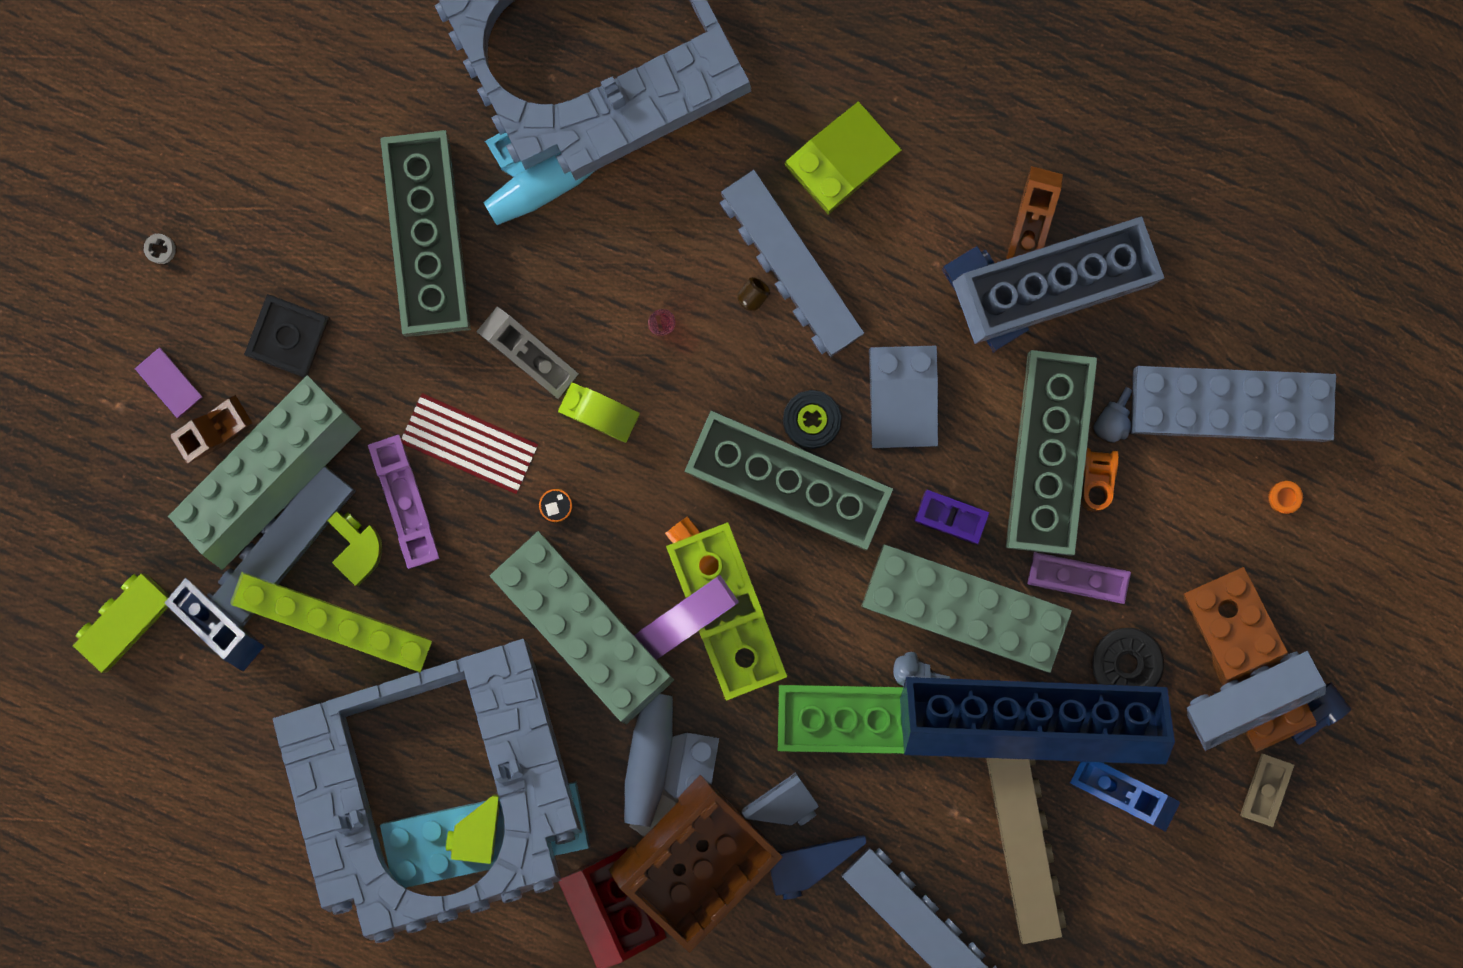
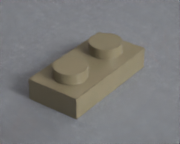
M1261 753L1240 816L1273 827L1294 765Z

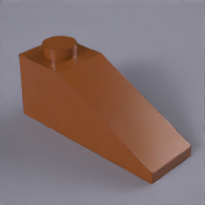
M1031 166L1006 260L1044 248L1062 188L1063 174Z

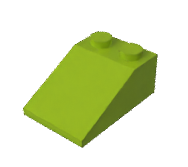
M858 101L786 161L785 167L829 215L902 150Z

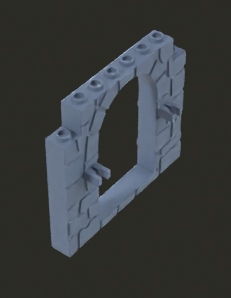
M439 0V3L434 5L442 22L450 21L454 31L448 33L457 51L462 48L464 49L468 59L464 60L463 63L471 79L478 76L482 87L477 89L486 107L492 104L497 115L491 118L500 135L507 133L511 143L506 145V148L514 163L521 161L525 170L557 155L556 158L564 174L571 171L576 181L752 91L750 82L707 0H689L705 33L644 63L638 68L618 76L616 79L612 76L602 81V86L588 93L555 105L529 103L515 97L501 87L489 70L488 42L492 28L503 10L515 0Z
M524 639L272 718L321 908L328 912L333 911L334 915L351 911L353 909L352 905L355 904L363 937L375 940V943L386 942L395 938L394 933L406 930L407 933L418 932L425 929L428 922L438 920L439 923L453 921L458 918L457 913L470 910L471 913L481 912L490 908L489 903L501 899L503 903L513 902L522 898L521 893L533 889L535 893L545 892L554 888L553 883L562 881L551 842L555 841L557 845L575 840L576 834L582 833V829L530 645ZM466 679L504 815L505 835L497 861L478 883L456 894L426 896L404 888L393 877L385 863L346 717Z

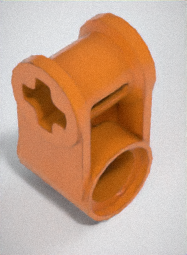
M1087 448L1081 503L1088 511L1100 512L1111 504L1118 469V451L1113 450L1111 453L1092 452L1090 448ZM1099 488L1104 492L1105 501L1102 505H1096L1090 501L1088 495L1090 489Z

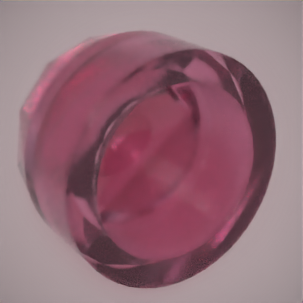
M666 309L656 310L648 319L650 331L657 336H665L672 332L676 323L674 315ZM660 315L663 331H659L656 316Z

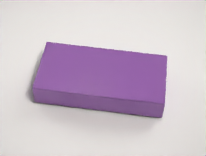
M160 347L135 368L178 419L204 398Z

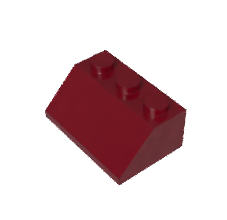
M627 848L588 864L562 877V881H558L597 968H607L624 962L667 938L663 928L619 888L608 870L627 851Z

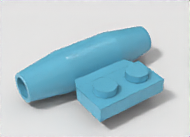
M498 133L485 142L502 171L513 178L483 203L496 225L537 210L579 185L593 172L575 181L571 171L564 174L556 158L557 155L525 170L521 161L514 163L506 148V145L511 143L507 133L502 135Z

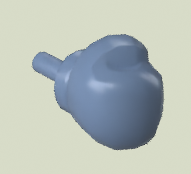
M1125 387L1117 403L1109 402L1094 423L1093 430L1095 434L1107 442L1114 443L1120 439H1126L1131 431V421L1128 418L1130 411L1125 408L1132 393L1130 388Z
M915 652L905 653L904 656L896 658L894 663V677L897 683L904 686L906 677L950 679V676L931 673L930 664L920 662Z

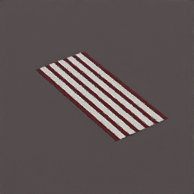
M423 393L401 439L402 443L410 448L517 494L538 446L534 442Z

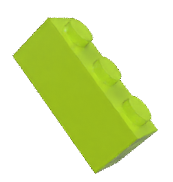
M141 573L138 577L133 574L122 585L121 589L124 592L116 600L113 598L109 599L100 608L98 613L101 616L93 625L88 622L76 634L79 640L73 647L101 673L108 672L169 608L164 602L170 595L148 574Z

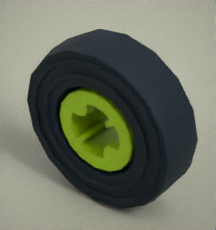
M808 390L800 392L790 399L784 409L783 425L786 434L792 442L802 448L816 449L826 446L835 439L840 430L842 417L839 406L832 397L822 391ZM815 411L821 415L818 418V421H821L820 426L812 425L809 428L806 427L803 423L806 421L803 415L806 412L813 414Z

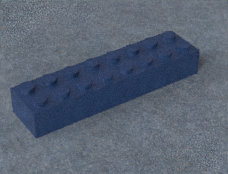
M906 677L900 698L904 755L1167 764L1175 743L1167 687Z

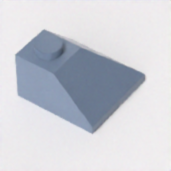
M795 772L744 807L742 814L746 819L793 825L798 822L802 826L817 815L814 810L819 805Z

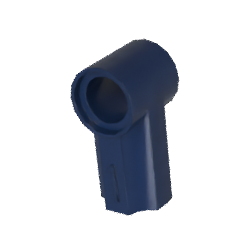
M1332 682L1326 684L1325 695L1307 703L1316 720V726L1291 736V738L1300 745L1324 726L1334 724L1351 711V707Z

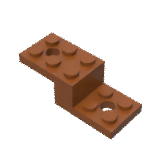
M1244 567L1184 593V599L1213 655V668L1222 686L1234 680H1238L1240 683L1250 678V674L1263 666H1268L1270 669L1280 664V660L1288 655ZM1230 603L1235 605L1238 609L1237 614L1232 618L1221 616L1219 608L1223 604ZM1306 703L1247 731L1246 734L1255 752H1258L1316 726V720Z

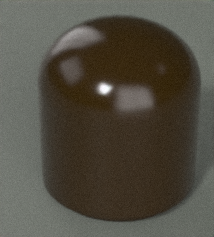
M750 277L738 292V302L746 310H758L770 295V289L760 279Z

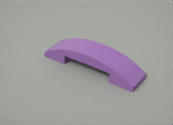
M398 434L369 444L368 448L386 496L407 568L412 569L440 559L428 516L400 435Z
M719 575L634 636L657 660L735 606L739 601Z

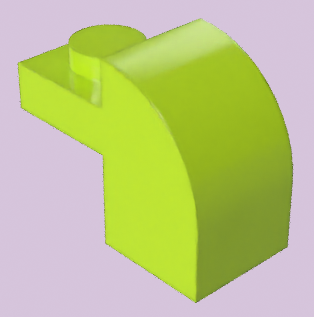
M572 382L558 410L559 413L624 443L627 442L640 414L611 398Z
M336 511L327 521L350 545L332 563L355 586H359L377 568L381 560V538L373 526L369 525L361 533L358 529L362 525L349 512L343 515L341 512Z

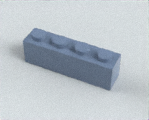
M1308 651L1302 654L1298 652L1290 653L1280 660V664L1270 669L1268 666H1263L1250 674V678L1240 683L1238 680L1231 681L1223 685L1219 693L1210 697L1208 694H1204L1190 702L1191 706L1187 707V717L1204 750L1211 749L1325 695L1326 684Z

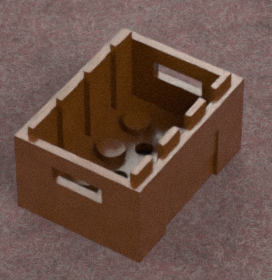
M699 775L678 797V803L634 848L630 846L608 869L619 888L689 953L783 857L770 840L702 775ZM702 839L708 842L706 849L698 850L696 848L697 842ZM678 863L685 866L681 874L673 872L674 866Z

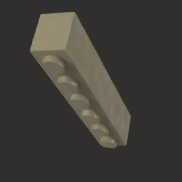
M986 758L1020 941L1022 944L1060 938L1062 937L1061 929L1066 928L1063 909H1057L1055 896L1060 895L1057 876H1051L1049 863H1054L1052 847L1050 843L1045 844L1042 832L1048 830L1045 812L1038 810L1036 798L1042 797L1039 779L1032 778L1030 766L1036 765V762L1030 759Z

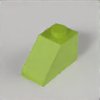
M494 794L454 826V831H448L446 851H451V859L486 864L493 862L500 807L498 795Z

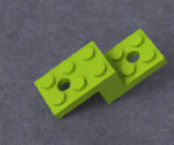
M727 522L666 546L686 598L720 575L739 601L735 606L699 630L725 699H732L786 678L787 674L729 523ZM710 555L718 560L719 568L713 575H705L699 568L700 560L705 556ZM742 648L750 649L755 657L753 664L747 668L740 667L735 661L736 653Z

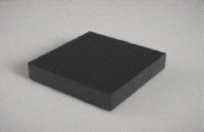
M267 294L244 355L305 378L309 374L330 317Z

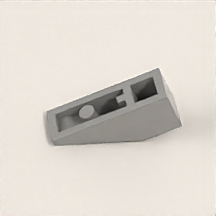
M499 307L495 308L476 331L557 399H559L579 374Z

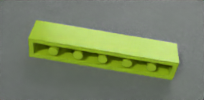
M241 572L230 602L235 607L418 672L422 670L432 642L430 639L245 572Z

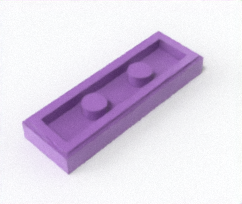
M1033 552L1027 584L1125 604L1131 572Z

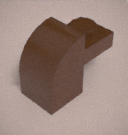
M235 395L226 399L209 413L189 421L170 435L188 464L226 445L238 437V434L253 424Z

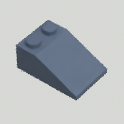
M937 346L870 348L872 448L938 446Z

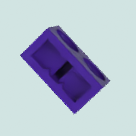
M926 490L914 522L967 542L978 544L989 512Z

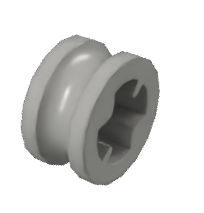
M154 234L146 239L144 253L150 261L157 264H165L173 259L176 253V246L171 238L163 234ZM160 240H164L163 246L168 247L167 252L161 253L159 258H155L156 252L152 251L153 244L159 245Z

